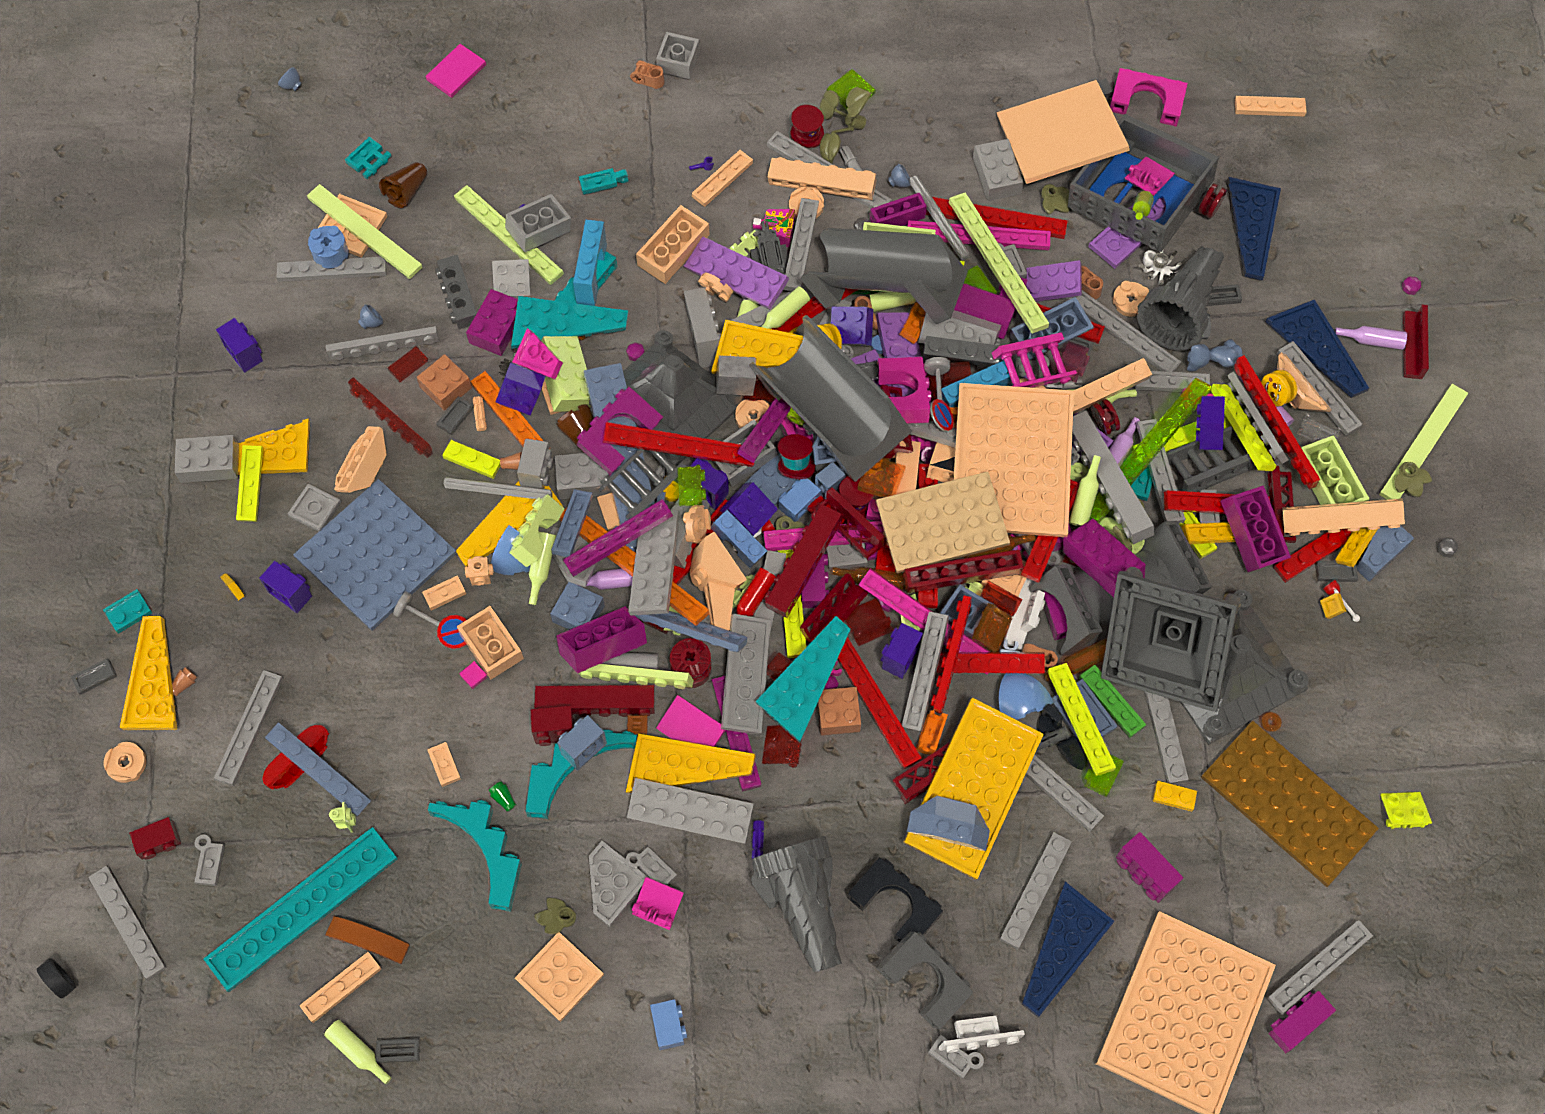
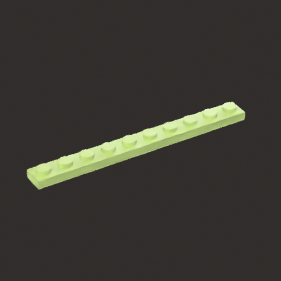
M962 193L950 197L949 204L1031 333L1033 334L1048 328V320L967 194Z

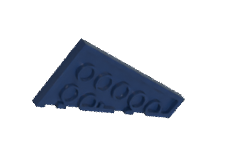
M1228 177L1227 183L1244 276L1263 280L1281 188Z
M1315 299L1266 319L1265 322L1289 343L1294 342L1312 364L1351 398L1369 390V386Z
M1066 881L1022 1001V1005L1036 1017L1042 1014L1114 923L1112 918Z

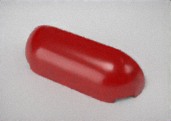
M314 725L302 731L297 738L320 757L327 749L326 743L329 733L324 726ZM280 753L265 769L263 783L272 790L282 787L288 788L304 771L283 753Z

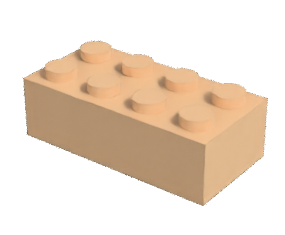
M680 205L636 253L637 266L666 284L688 260L701 238H707L710 235L709 223Z

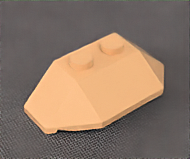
M1281 352L1278 355L1277 370L1289 372L1297 384L1296 397L1289 403L1295 409L1298 408L1304 411L1330 412L1332 409L1288 356Z
M368 426L365 429V433L353 444L336 476V486L334 488L336 492L350 493L368 488L374 482L375 476L387 455L383 429L381 427Z

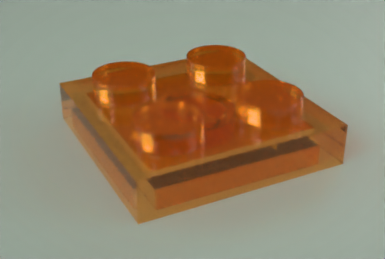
M881 459L861 477L858 490L884 498L896 495L906 466Z
M988 603L982 613L978 626L974 630L972 639L989 651L998 652L1013 618L994 604Z

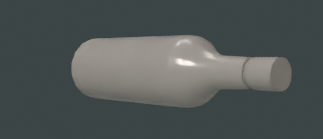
M626 652L602 664L658 670L659 655Z

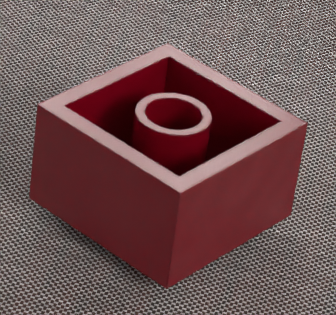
M571 706L530 709L532 735L535 743L540 746H549L551 743H557L563 733L569 732L574 728L575 723Z

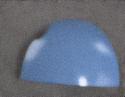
M510 525L502 534L494 550L491 560L493 571L503 575H514V573L523 571L527 573L530 570V565L525 567L509 553L513 546L511 544L512 541L520 533Z
M1006 673L999 689L1000 712L1018 720L1026 717V714L1039 712L1048 704H1053L1047 689L1032 676L1025 673Z

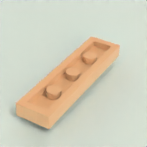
M1236 96L1235 113L1305 117L1306 101L1305 98Z
M739 150L694 190L692 197L704 207L707 206L753 164V159Z
M367 952L299 1006L310 1021L314 1023L378 973L381 967L371 954Z

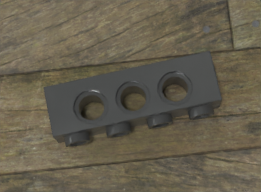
M454 255L437 260L439 268L435 269L438 279L442 278L443 283H440L443 294L447 293L448 295L445 301L448 309L452 308L453 311L450 313L452 323H457L458 330L469 327L477 312L459 257Z

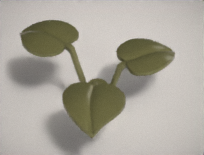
M859 87L853 88L846 99L848 114L836 109L840 99L835 91L828 90L824 93L820 103V110L824 115V119L828 120L832 118L834 112L846 117L845 123L848 128L833 130L831 134L826 133L820 143V153L823 159L833 163L841 143L840 137L836 133L854 131V128L862 130L865 127L866 118L859 115V113L872 94L871 92Z

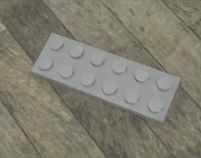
M670 510L673 514L671 518L638 537L628 611L631 616L669 613L680 520L679 510Z
M738 614L731 615L730 631L748 638L747 644L739 652L728 650L721 729L756 735L762 733L763 709L756 704V700L765 692L771 620Z
M635 778L627 818L745 844L754 803Z

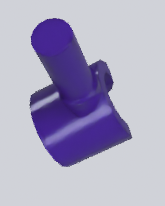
M708 156L704 159L703 163L689 166V169L704 168L710 171L714 166V163H711L713 158Z

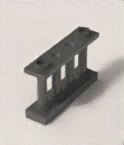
M1231 426L1224 429L1223 444L1234 460L1224 462L1216 450L1199 449L1200 442L1196 441L1177 449H1171L1166 453L1169 465L1174 464L1185 479L1183 491L1199 492L1253 469L1254 462L1249 454L1241 455L1232 444L1233 429ZM1207 451L1218 466L1208 469L1198 454ZM1191 458L1201 473L1191 476L1181 461Z
M639 449L612 476L608 474L600 482L602 486L598 490L602 492L608 487L627 506V510L630 513L626 518L629 520L642 512L687 467L682 462L676 466L661 452L648 450L667 469L668 475L665 478L659 477L639 456L645 449ZM634 461L654 482L656 487L652 491L646 490L626 469L631 462ZM619 474L640 493L643 500L639 504L633 503L613 482Z

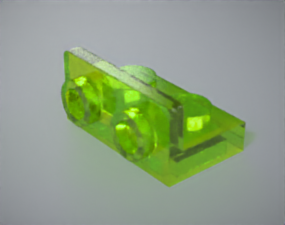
M978 265L967 270L964 283L997 294V291Z
M701 465L678 467L680 507L703 505V500H706V488L702 489V481H705V469L701 470Z
M1113 755L1111 757L1116 766L1114 771L1096 776L1094 770L1089 768L1084 777L1087 780L1085 787L1104 797L1108 796L1124 763L1123 760Z

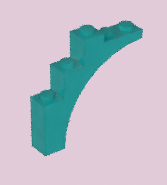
M603 730L607 745L595 756L617 749H635L637 735L627 731L620 734L614 733L611 730ZM555 744L552 767L545 763L532 765L525 811L527 817L548 819L551 803L557 790L566 777L575 770L561 755L558 744Z
M478 800L477 803L471 802L470 808L467 809L463 805L448 806L447 803L441 801L429 803L428 812L430 816L447 820L459 826L479 845L485 855L490 872L491 888L488 904L492 909L511 912L522 863L515 855L506 854V856H503L508 837L501 828L491 827L489 829L493 814L491 805L486 801Z

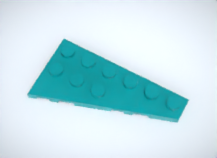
M518 296L511 349L520 346L527 328L532 330L540 340L544 336L578 337L585 335L587 337L596 333L603 332L605 334L626 330L628 310Z
M837 616L756 700V704L799 743L851 630Z

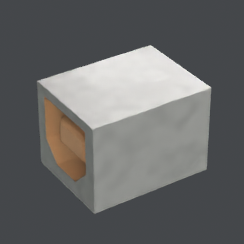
M719 355L716 372L717 394L753 396L756 374L749 364L752 362L756 364V358Z

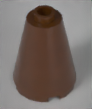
M415 162L384 176L379 181L382 195H387L389 198L388 202L397 208L407 206L426 178L427 169L423 164Z
M588 404L578 406L579 410L574 412L573 410L568 411L556 423L557 427L576 446L579 441L577 439L578 435L584 429L588 431L592 427L590 423L593 420V416Z

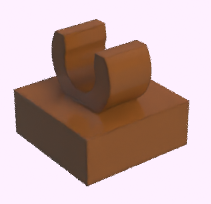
M628 716L627 732H632L637 737L638 734L647 735L648 716Z

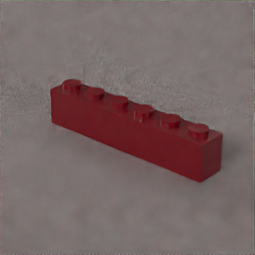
M823 504L820 505L819 509L816 508L811 516V523L804 527L803 537L793 547L794 553L791 558L788 557L786 559L782 574L777 575L774 581V588L772 591L769 590L765 596L766 607L785 618H788L843 521L841 513Z
M1020 549L907 568L904 570L903 579L906 593H913L1021 574L1024 566Z
M654 685L535 686L534 709L571 706L573 715L581 717L591 716V714H599L601 717H609L611 714H619L622 717H628L630 714L650 716V714H655Z

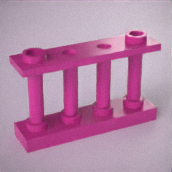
M1062 332L1002 345L992 352L994 360L1001 358L1005 361L1013 383L1012 387L1036 388L1057 382L1065 384L1070 382L1071 377L1077 374L1076 370L1066 372L1057 348L1058 344L1064 340ZM1044 348L1051 350L1059 374L1051 376L1042 352ZM1032 351L1035 353L1044 378H1035L1027 356L1028 352ZM1013 355L1020 357L1028 381L1020 383L1011 358Z

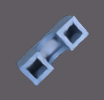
M728 510L711 525V529L723 541H729L736 548L737 556L749 568L767 552Z

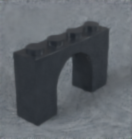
M879 857L850 890L847 899L861 911H864L882 891H900L910 900L912 915L895 934L894 939L900 942L909 932H920L922 935H925L942 915V906L936 900H930L926 897V893L921 887L913 886L909 882L910 879L901 872L899 874L893 869L894 865L889 860H883Z

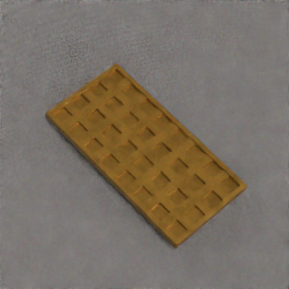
M1254 721L1241 732L1201 776L1206 783L1326 887L1333 882L1379 829Z

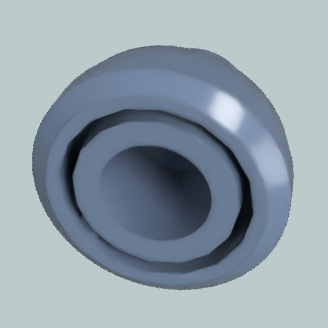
M291 67L278 81L280 87L293 89L294 91L302 84L295 67Z
M902 164L896 165L892 170L891 176L888 178L890 184L893 187L903 188L911 186L909 174Z
M365 304L360 311L358 323L364 329L367 327L374 328L383 324V319L372 306Z

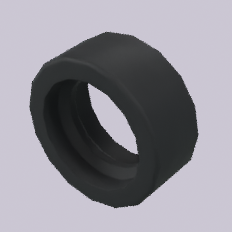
M52 958L46 960L36 969L42 981L61 999L76 988L71 977Z

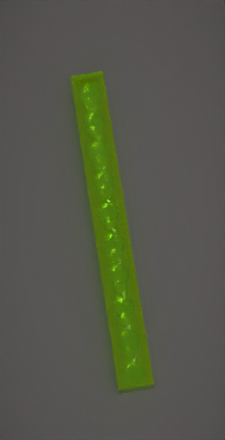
M1195 377L1124 461L1120 469L1130 486L1197 408V404L1201 403L1202 396L1208 395L1211 391V385ZM1100 492L1096 495L1090 515V520L1094 519L1098 523L1111 510L1106 504L1105 495H1101Z

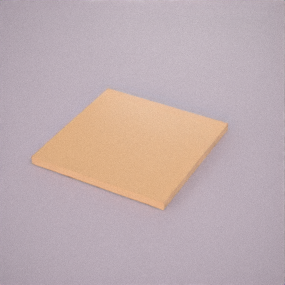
M1097 80L997 112L998 120L1006 138L1010 141L1015 159L1026 184L1129 151V145Z

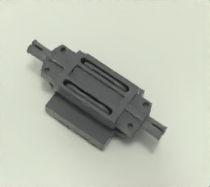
M765 220V224L762 221V231L758 232V248L750 249L751 259L785 275L788 263L786 244L780 245L776 231L769 229L767 220Z

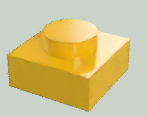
M1339 593L1320 600L1325 617L1328 619L1346 612L1341 594Z

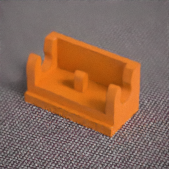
M934 710L927 714L916 747L918 752L931 755L937 750L948 714L942 713L939 716L935 714Z

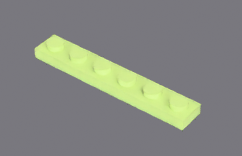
M598 664L579 673L581 677L586 679L598 677L604 681L616 679L623 683L635 681L641 685H647L648 683H653L660 687L672 685L678 689L692 688L694 681L689 673Z

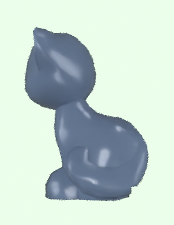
M1232 339L1225 341L1223 346H1217L1211 350L1205 344L1194 345L1187 356L1189 363L1187 370L1190 372L1197 371L1199 368L1206 366L1210 360L1218 362L1224 367H1234L1237 359L1242 356V349Z

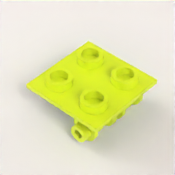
M1420 792L1380 794L1389 818L1386 819L1387 827L1394 829L1401 828L1402 825V828H1406L1408 825L1409 828H1424L1425 825L1432 824Z

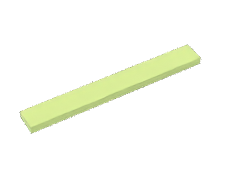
M320 184L307 195L311 202L409 279L423 268L420 262Z
M468 185L454 195L457 202L522 260L529 259V266L550 285L564 274L563 270L537 247L524 252L506 230V219Z
M1451 384L1380 492V496L1385 499H1400L1404 491L1398 493L1394 484L1395 478L1399 474V467L1404 462H1413L1418 468L1421 467L1468 395V392ZM1405 469L1408 474H1411L1408 469Z

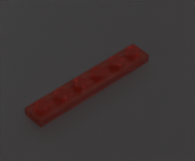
M354 377L348 381L350 393L355 398L359 397L367 409H373L375 415L381 421L385 420L393 432H399L402 440L407 444L410 442L419 455L423 454L428 458L433 454L431 446Z

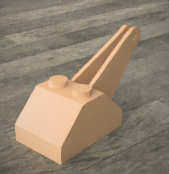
M713 532L706 536L694 549L690 576L692 583L705 593L711 625L729 631L734 592L747 579L716 533Z

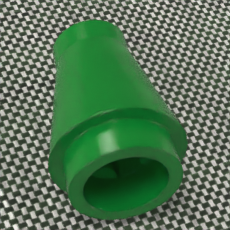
M500 781L489 789L490 797L501 805L506 812H509L516 806L507 784H503Z

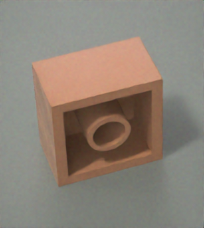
M445 354L417 376L420 388L444 411L450 407L458 396L462 397L472 388L469 377Z
M857 687L824 690L817 704L820 734L832 735L860 732L861 719Z

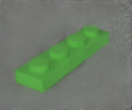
M1093 665L1081 674L1079 679L1085 681L1105 710L1128 737L1131 738L1146 726L1145 722L1108 680L1101 679L1102 672L1096 665Z

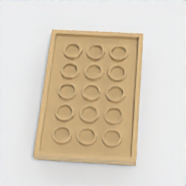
M989 472L876 500L896 573L904 572L907 568L936 564L1010 545Z

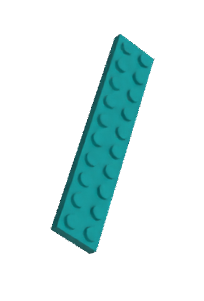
M373 827L370 828L203 960L226 991H232L398 860V858Z

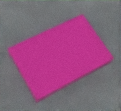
M459 44L425 77L428 82L452 98L486 66V61L462 44Z
M679 695L676 696L656 729L672 740L712 747L717 745L726 731L721 729V723Z

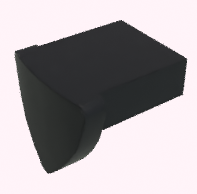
M1050 704L1043 708L1039 719L1038 731L1041 733H1050L1062 728L1063 716Z
M1075 736L1057 744L1059 752L1073 767L1079 770L1084 769L1088 758L1080 741Z

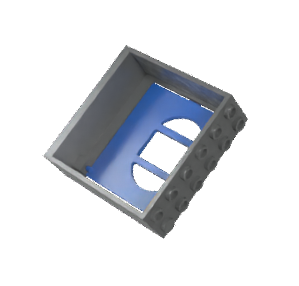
M1124 114L1119 120L1118 125L1129 145V151L1085 165L1070 184L1068 207L1102 223L1104 226H1108L1121 234L1133 238L1135 241L1162 252L1213 183L1219 157ZM1146 156L1175 173L1153 196L1152 208L1160 198L1164 200L1166 205L1165 213L1156 221L1145 216L1138 220L1135 217V211L1120 205L1121 201L1134 186L1133 183L1125 179L1130 173V166L1138 165ZM1128 182L1114 201L1104 197L1105 192L1112 185Z

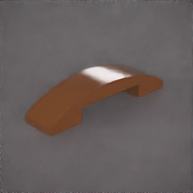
M336 916L333 917L325 934L327 937L378 954L382 958L398 964H402L410 946L385 933Z

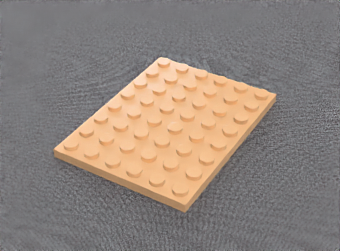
M960 383L954 480L989 472L1007 533L1067 537L1074 391Z
M1159 911L1096 1065L1199 1114H1219L1276 965Z

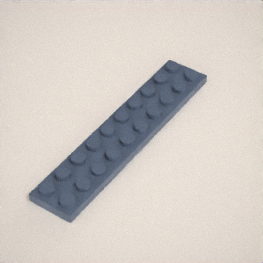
M621 363L588 369L583 372L594 418L596 416L600 418L604 414L602 411L609 402L613 404L617 400L615 396L622 388L624 390L627 389ZM617 417L609 421V423L636 427L635 422L626 417ZM610 444L623 457H625L624 462L617 468L615 472H617L639 450V448ZM641 453L639 456L644 460L643 453ZM634 461L631 462L626 469L646 490L652 491L649 477ZM621 474L613 480L633 503L639 504L643 500L640 493ZM612 492L621 525L628 520L626 516L630 512L627 510V506ZM654 500L645 509L654 505ZM638 538L626 545L635 553Z

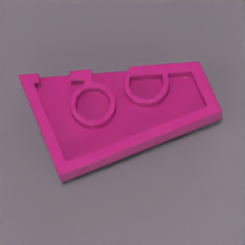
M528 328L512 361L519 366L556 380L563 364L539 337Z

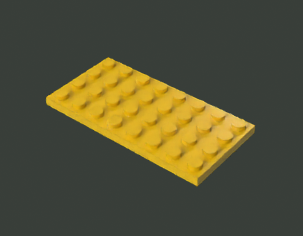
M971 698L921 805L935 796L976 805L990 830L986 851L909 832L903 843L975 880L978 879L1044 734Z

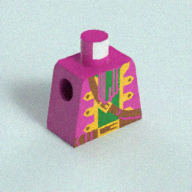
M795 209L766 210L765 219L754 218L753 229L762 230L761 222L764 221L765 224V220H767L769 229L776 231L780 245L786 244V247L790 248L795 222Z

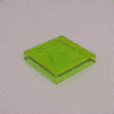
M853 69L827 88V91L832 90L838 94L839 103L846 109L848 108L846 99L853 88L859 87L871 92L870 97L876 93V89Z

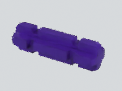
M761 820L753 822L752 849L754 850H752V859L763 855L764 832L762 831H764V821Z

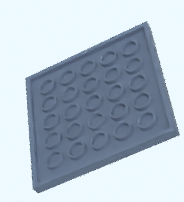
M378 479L296 551L293 556L373 631L394 612L404 592L407 591L412 595L457 553L449 543Z

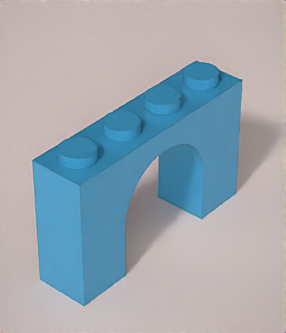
M585 220L573 281L577 304L596 305L598 295L596 281L598 260L604 261L607 248L603 221Z
M1001 361L942 388V401L948 407H958L960 383L1012 386L1013 383L1005 361Z

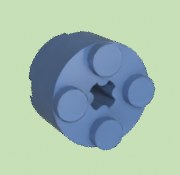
M322 226L310 232L308 246L316 263L324 268H335L340 266L345 258L347 259L349 249L343 233L337 226Z

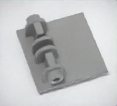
M529 259L492 261L493 287L495 291L511 297L530 296Z

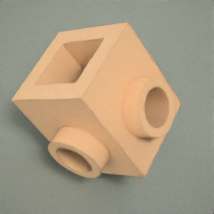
M476 556L473 559H468V566H465L466 578L470 579L472 586L491 584V575H494L493 564H489L487 557Z

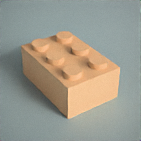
M491 606L457 626L460 636L490 680L524 659L520 648Z

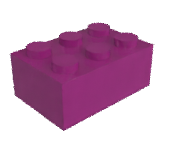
M490 289L466 332L469 344L502 356L513 337L518 299Z
M1141 832L1126 843L1115 857L1118 865L1124 870L1127 869L1132 875L1133 881L1137 885H1142L1146 890L1147 896L1158 903L1183 880L1182 875Z

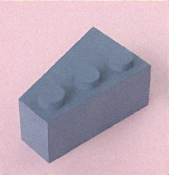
M1388 525L1380 526V529L1376 531L1357 564V571L1370 582L1410 545L1414 537L1401 525L1399 528H1388Z

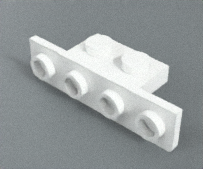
M1026 578L1018 595L1004 640H1008L1007 645L1014 647V642L1018 641L1017 649L1020 651L1023 648L1027 632L1036 628L1039 624L1040 617L1038 615L1045 604V600H1043L1045 593L1040 590L1030 592L1029 587L1035 581Z
M996 1016L959 1020L954 1023L957 1039L944 1041L939 1046V1051L947 1050V1053L959 1051V1048L967 1047V1050H974L979 1048V1045L986 1044L987 1047H995L1000 1045L1001 1042H1007L1008 1045L1020 1042L1019 1040L1025 1033L1024 1030L1000 1033Z

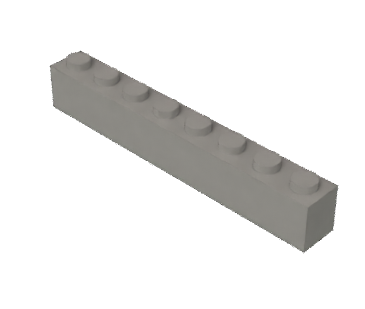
M1087 411L1073 416V447L1077 452H1080L1083 465L1088 466L1089 469L1093 456L1101 457L1097 471L1098 490L1101 495H1105L1108 508L1113 509L1115 512L1114 518L1116 522L1122 524V531L1126 539L1130 538L1131 542L1135 544L1154 536L1153 523Z

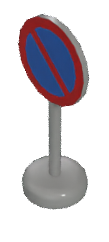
M933 357L924 363L925 372L936 376L937 399L932 401L930 412L938 428L947 432L952 430L954 418L948 405L942 401L940 375L949 371L950 361L944 357Z
M407 591L404 592L394 609V616L401 617L408 610L438 626L437 637L446 648L460 649L466 646L457 629L458 625L466 621L464 617L450 615L439 622L409 606L412 595Z

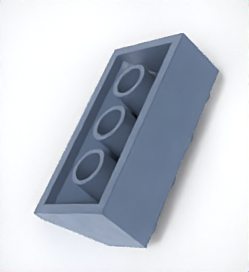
M1074 297L1043 313L1049 322L1048 328L1032 334L1024 322L1011 329L1010 339L1013 343L1062 332L1064 340L1058 344L1061 345L1093 329L1094 326L1077 298ZM1048 348L1042 350L1043 353L1049 351ZM1032 351L1027 353L1029 360L1036 357Z

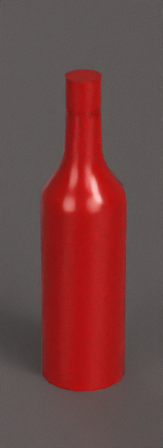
M760 567L737 604V614L752 617L775 581L776 576Z

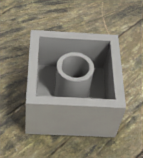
M666 32L656 58L657 66H660L665 74L690 79L700 53L699 39Z
M525 439L517 470L520 486L541 489L548 486L550 480L548 472L549 469L553 468L554 458H551L552 450L549 449L548 442Z

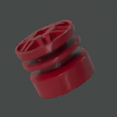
M695 638L679 641L670 653L671 671L689 673L694 680L692 688L703 685L709 680L712 673L711 653L708 646Z

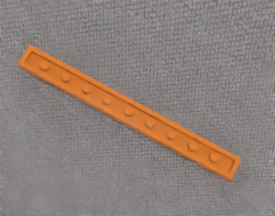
M567 508L563 511L559 518L561 522L564 518ZM586 515L579 536L588 543H591L608 533V531ZM625 545L607 556L633 577L636 553ZM672 581L669 606L697 626L710 614L709 609Z

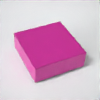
M475 661L459 673L471 689H474L487 678L486 673Z

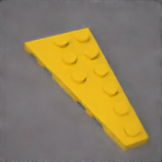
M548 485V486H545V488H544V489H550V490H551V488L549 487V485ZM552 491V498L563 507L561 502L558 500V498ZM505 496L456 550L464 566H468V559H473L476 556L487 557L492 554L508 525L518 531L526 522L525 517L533 509L532 504L536 499Z

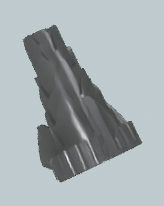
M1199 247L1182 270H1178L1175 276L1170 281H1167L1165 286L1154 288L1146 295L1145 299L1137 306V319L1141 330L1149 339L1161 347H1166L1170 350H1187L1199 344L1202 339H1208L1211 333L1210 314L1207 313L1208 308L1205 307L1212 297L1210 296L1214 289L1212 285L1220 273L1218 269L1224 259L1222 251L1218 252L1212 248Z
M826 836L753 858L752 865L755 872L751 882L754 888L768 905L769 909L776 907L777 902H780L784 919L788 918L793 937L799 942L802 953L805 954L813 972L842 964L836 945V932L832 918L835 916L829 900V896H831L833 863Z

